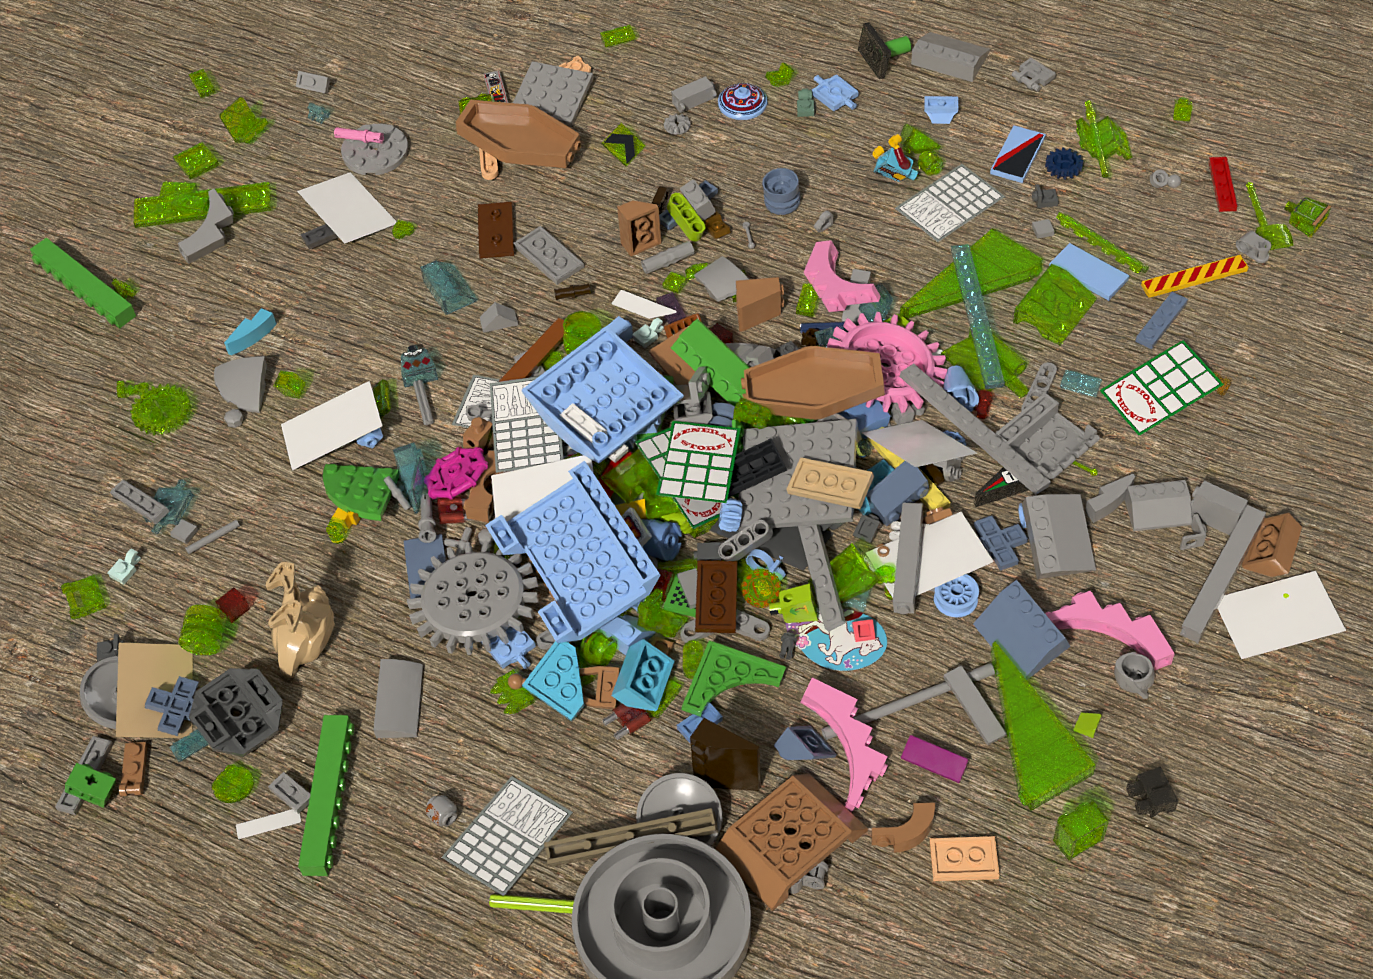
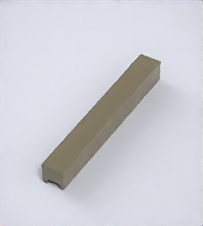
M710 808L545 842L544 846L546 848L547 864L549 867L602 857L616 846L642 836L674 834L696 838L719 833L715 811Z

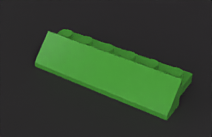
M697 318L679 335L671 349L694 371L698 367H706V371L710 375L709 385L731 405L739 408L747 417L750 412L748 411V405L743 403L742 394L746 393V389H742L741 378H744V370L750 367Z

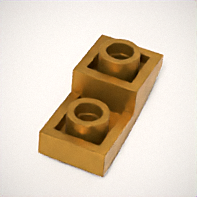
M717 211L703 221L706 230L714 239L731 233L729 226L722 221L721 215Z

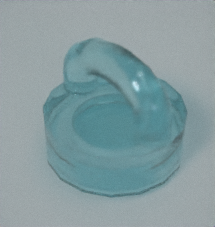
M864 438L857 443L856 458H864L871 453V446Z

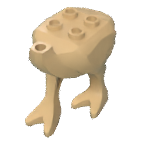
M281 562L265 585L267 590L278 586L284 587L282 606L269 619L268 625L272 628V645L278 654L280 672L287 678H293L298 671L299 665L316 660L327 645L335 625L334 613L329 605L330 602L325 591L319 585L307 588L306 591L300 593L295 580L296 570L294 563Z

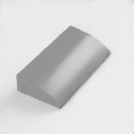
M381 659L373 729L376 738L417 737L423 664L405 660Z

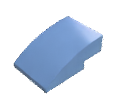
M875 399L870 408L866 407L865 402L837 413L848 420H857L862 439L867 438L866 435L862 434L863 432L887 427L890 420V414L883 412L881 403Z

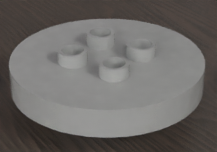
M654 834L626 841L603 855L587 872L577 890L572 910V930L576 950L581 964L590 979H732L746 956L751 937V911L747 890L733 865L717 850L696 839L674 834Z

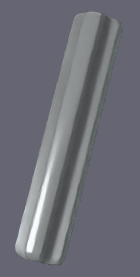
M414 381L413 385L423 423L426 426L432 425L434 421L423 381Z

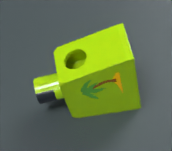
M810 584L780 591V602L769 604L770 614H782L786 623L818 621L816 603Z

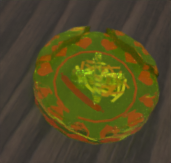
M755 569L750 571L744 578L741 586L742 595L751 606L767 608L770 603H775L779 599L781 582L778 576L769 572V570Z

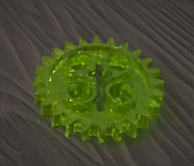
M159 384L158 388L152 386L150 391L145 389V394L139 393L140 399L134 398L136 404H131V418L136 428L139 427L141 432L145 430L146 434L152 431L153 435H156L157 432L163 435L164 431L170 433L171 428L177 430L176 425L183 426L182 420H188L187 415L191 414L189 409L192 408L186 391L183 392L181 387L177 389L176 385L170 388L169 384H166L165 387Z

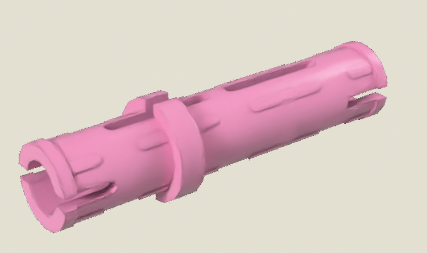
M336 127L334 130L335 138L360 140L364 143L375 142L382 144L384 141L383 133L370 132V130L366 129L365 131Z

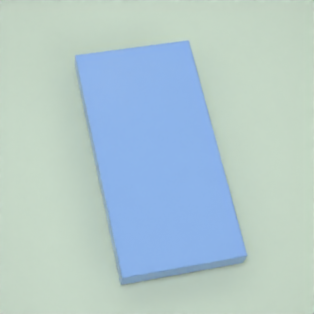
M1071 243L1049 263L1050 269L1108 301L1129 280L1128 274Z

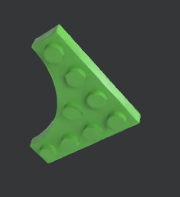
M709 640L681 710L701 717L705 708L716 696L732 687L754 683L779 687L786 667Z

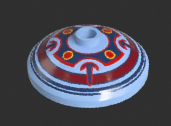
M737 83L727 87L720 93L718 106L720 111L729 118L748 120L764 112L767 107V96L758 86L749 83Z

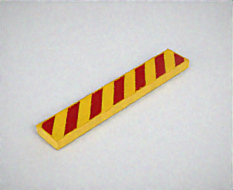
M1237 255L1144 280L1141 282V286L1148 298L1247 272L1248 266L1242 256Z

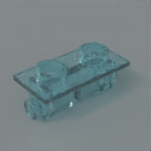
M195 730L177 742H172L173 745L169 748L177 761L181 762L209 744L199 731Z

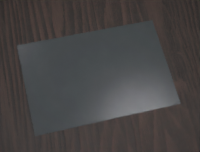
M719 520L710 529V531L728 539L740 532L738 530L736 532L721 530ZM798 526L772 528V537L756 549L762 550L770 557L804 571L808 563ZM759 529L758 534H764L766 529ZM828 530L821 531L824 543L826 544L834 534L833 532ZM749 538L743 539L742 545L745 546L749 543Z

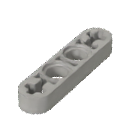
M1047 362L1040 366L1022 405L1021 412L1034 402L1031 399L1032 396L1040 397L1044 393L1048 395L1056 377L1057 368L1054 364ZM1047 370H1048V371H1050V372L1048 373V376L1046 377V376H1045V372H1047ZM1042 382L1045 383L1047 386L1042 388L1039 387L1037 384Z

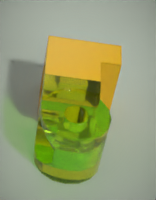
M339 507L337 508L326 527V532L332 543L340 544L346 540V533L351 525H357L360 521L358 513L352 511L347 513Z

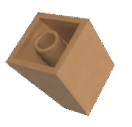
M779 277L736 281L739 332L781 315V307H784V299L781 295H784L783 284L779 282Z

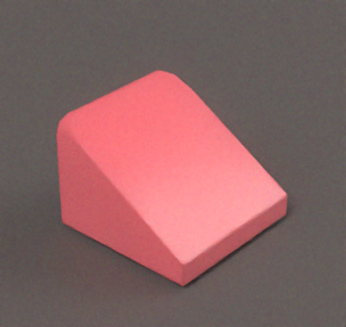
M873 619L852 622L855 642L876 639Z

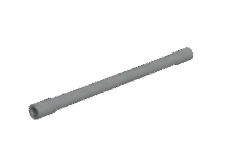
M989 663L967 674L971 681L974 682L994 675L995 671L992 664ZM945 681L858 715L853 719L866 724L951 691ZM830 726L821 729L825 740L837 736Z

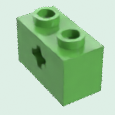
M76 763L65 783V792L104 808L115 787L116 778H113L108 772H98L88 764L81 765Z

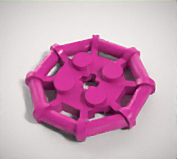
M460 446L443 458L435 460L436 463L432 470L424 477V483L428 488V496L432 499L438 497L452 500L467 489L474 488L483 471L488 468V462L484 459L483 450L480 447L462 448Z

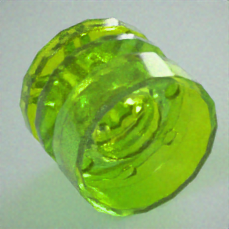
M578 311L564 319L563 347L567 355L601 330V322L596 315L586 311Z
M208 605L188 607L185 611L183 627H181L178 643L180 647L196 655H213L219 652L223 638L222 634L224 633L227 621L225 613Z

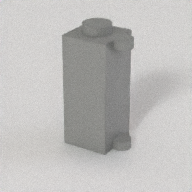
M706 76L671 91L672 104L680 113L717 96L713 82H710Z

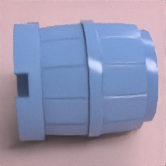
M641 519L652 536L642 547L646 554L664 561L675 559L681 548V543H678V536L682 537L679 525L654 519Z

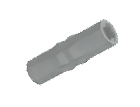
M686 241L641 260L642 268L646 274H649L694 255V248L690 241Z

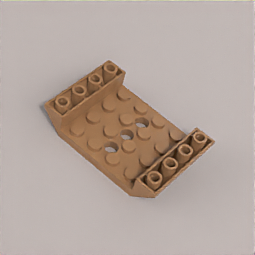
M809 773L793 775L731 825L715 850L733 865L742 881L773 911L789 898V888L847 839L853 844L868 831V828ZM779 814L782 818L778 821H773L770 819V816ZM787 828H794L796 833L787 835L785 830ZM803 842H808L811 844V847L809 849H802L799 845Z

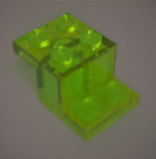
M1106 116L1092 126L1082 118L1076 120V132L1080 137L1079 144L1082 149H1086L1092 158L1102 162L1115 153L1126 160L1132 158L1126 132L1109 116Z

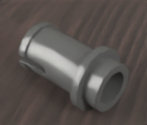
M786 632L781 636L782 645L779 657L784 659L786 655V660L792 659L793 647L797 639L793 633Z

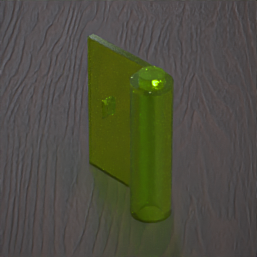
M982 323L973 324L969 329L968 338L941 352V355H945L946 360L953 366L962 367L970 381L984 394L1019 376L1027 367V362Z

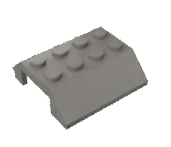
M1044 393L995 434L1047 479H1054L1063 469L1071 465L1076 458L1084 454L1089 449L1088 447H1092L1097 443L1100 437L1097 435V430L1089 424L1084 432L1058 413L1059 403Z

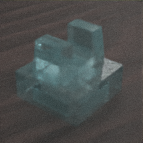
M309 103L307 108L309 109L308 119L314 121V118L317 116L316 122L322 124L325 118H329L331 113L313 103Z

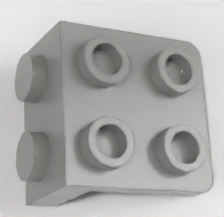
M698 367L688 385H674L684 397L673 406L682 403H688L689 405L700 403L710 383V375L707 373L706 367Z

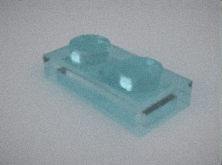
M1065 370L1060 388L1097 397L1102 379Z

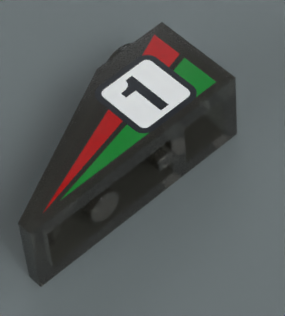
M1003 467L975 493L974 505L979 507L1029 491V489Z

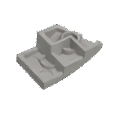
M723 256L694 275L696 281L703 284L709 296L716 301L736 295V281L749 280L739 268Z

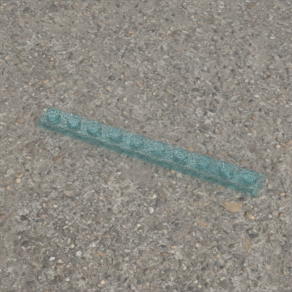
M969 244L951 246V254L985 389L1004 387L1005 382Z

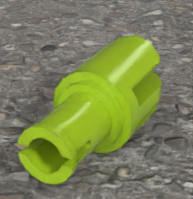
M659 506L654 508L652 514L654 518L665 522L677 523L684 534L692 532L693 528L681 511L676 509L668 511Z

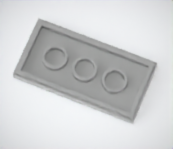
M542 226L514 242V247L556 285L584 268V263Z

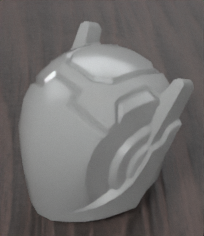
M1131 652L1119 657L1115 663L1114 675L1118 685L1126 691L1138 693L1143 699H1147L1148 688L1153 685L1155 678L1154 667L1151 661L1144 655Z

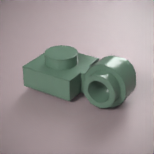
M808 88L798 90L797 117L814 116L812 90H808Z

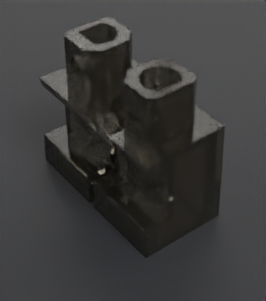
M1161 767L1138 774L1135 781L1127 784L1126 791L1129 797L1132 798L1140 795L1142 799L1135 802V809L1138 815L1149 813L1152 818L1160 812L1166 811L1170 813L1176 810L1178 799Z

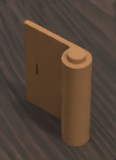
M689 326L649 350V354L668 376H673L675 385H688V382L696 372L671 349L679 335Z

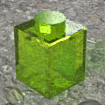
M280 370L273 387L285 397L300 399L306 382L295 372Z

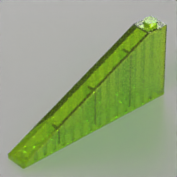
M992 228L900 307V315L905 319H909L1029 282L1035 276L1037 277L1041 274L1043 259Z
M993 642L991 659L995 671L994 675L1020 802L1024 806L1027 805L1030 811L1093 776L1096 764L999 645Z

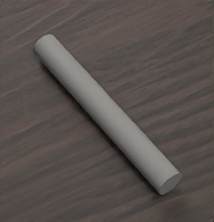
M234 520L189 545L185 550L188 554H191L238 528L240 525L237 520Z

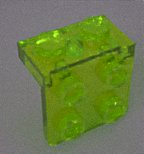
M242 97L237 98L219 114L220 120L235 143L247 144L251 142L253 137L261 133L268 124L266 118H256Z
M656 588L646 597L644 602H640L637 609L639 614L637 625L645 630L661 633L665 637H676L687 623L688 618L661 609L660 604L663 591Z

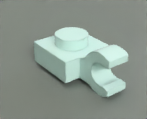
M656 318L650 327L645 324L632 334L633 339L643 348L648 347L658 339L657 333L664 329L661 325L663 321Z
M131 548L127 552L125 560L119 559L108 571L109 577L125 585L137 571L134 565L141 559L137 555L138 552Z

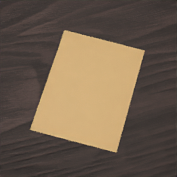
M119 643L116 737L192 738V722L189 720H184L178 736L158 731V725L163 713L146 709L145 702L152 687L172 693L179 676L193 680V645Z

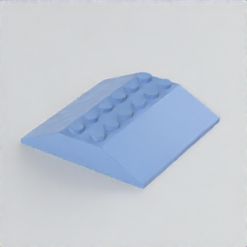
M607 326L522 389V393L541 418L573 450L597 463L602 462L684 397L679 390ZM573 403L605 428L607 435L604 432H596L592 437V442L577 433L568 423L566 424L562 421L560 414Z

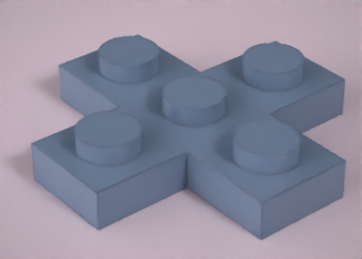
M993 516L975 521L974 527L980 536L979 540L988 554L992 556L999 570L1018 565L1019 560L1012 548L1027 543V537L1020 525L1017 524L1000 530Z
M179 676L172 693L154 687L151 688L145 702V708L163 713L158 725V731L178 736L184 720L190 721L189 713L198 688V681Z

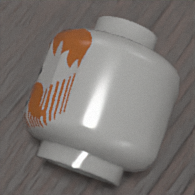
M445 795L433 796L427 802L426 815L436 826L447 827L456 820L457 807Z

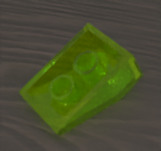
M853 543L830 561L840 603L867 592L882 579L865 552ZM811 578V579L808 580V582H809L810 586L812 587V589H813L814 592H815V589H814V586H813V582H812V578Z

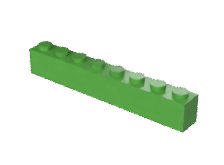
M47 237L30 249L33 255L31 258L36 265L40 264L46 273H51L57 282L61 281L67 290H72L77 298H82L100 316L106 317L111 325L114 324L120 329L136 317L134 309L128 301Z
M324 715L298 865L302 876H328L329 868L333 867V855L331 854L332 849L336 847V836L334 835L335 829L339 828L338 810L342 809L341 791L345 790L344 772H348L347 754L351 753L350 736L354 734V724L351 723L348 715Z

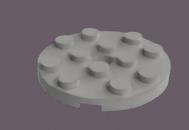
M387 124L363 125L356 130L365 131L366 129L370 130V132L383 133L384 141L382 144L345 139L341 147L343 161L351 171L361 175H366V173L381 175L396 169L404 162L407 157L408 143L406 136L398 128Z

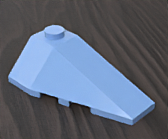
M621 613L594 632L626 655L631 645L642 639L648 641L656 633V629L642 619Z

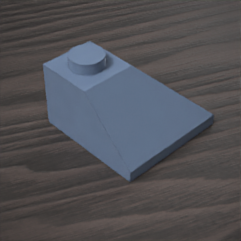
M812 726L787 727L774 744L775 748L779 751V755L786 760L835 758L837 755Z

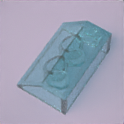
M435 260L420 267L423 282L445 315L477 302L476 296L454 265Z

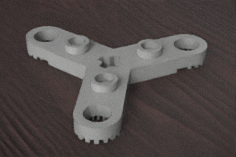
M736 609L737 633L751 637L755 641H764L769 637L770 627L767 622ZM695 619L686 623L680 629L682 641L688 644H694V642L696 643L700 639L713 634L696 633L691 637L686 636L685 632L687 630L695 631ZM761 627L764 628L765 632L758 634L755 630Z

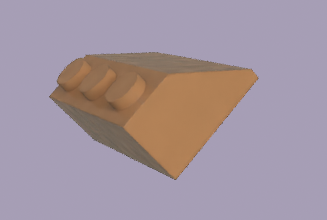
M632 200L617 207L621 244L630 256L661 244L659 208L656 204Z
M1289 513L1265 518L1243 560L1242 567L1270 577L1288 574L1302 526Z

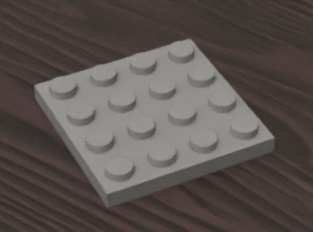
M532 61L513 103L535 106L566 126L572 127L594 78L593 73Z

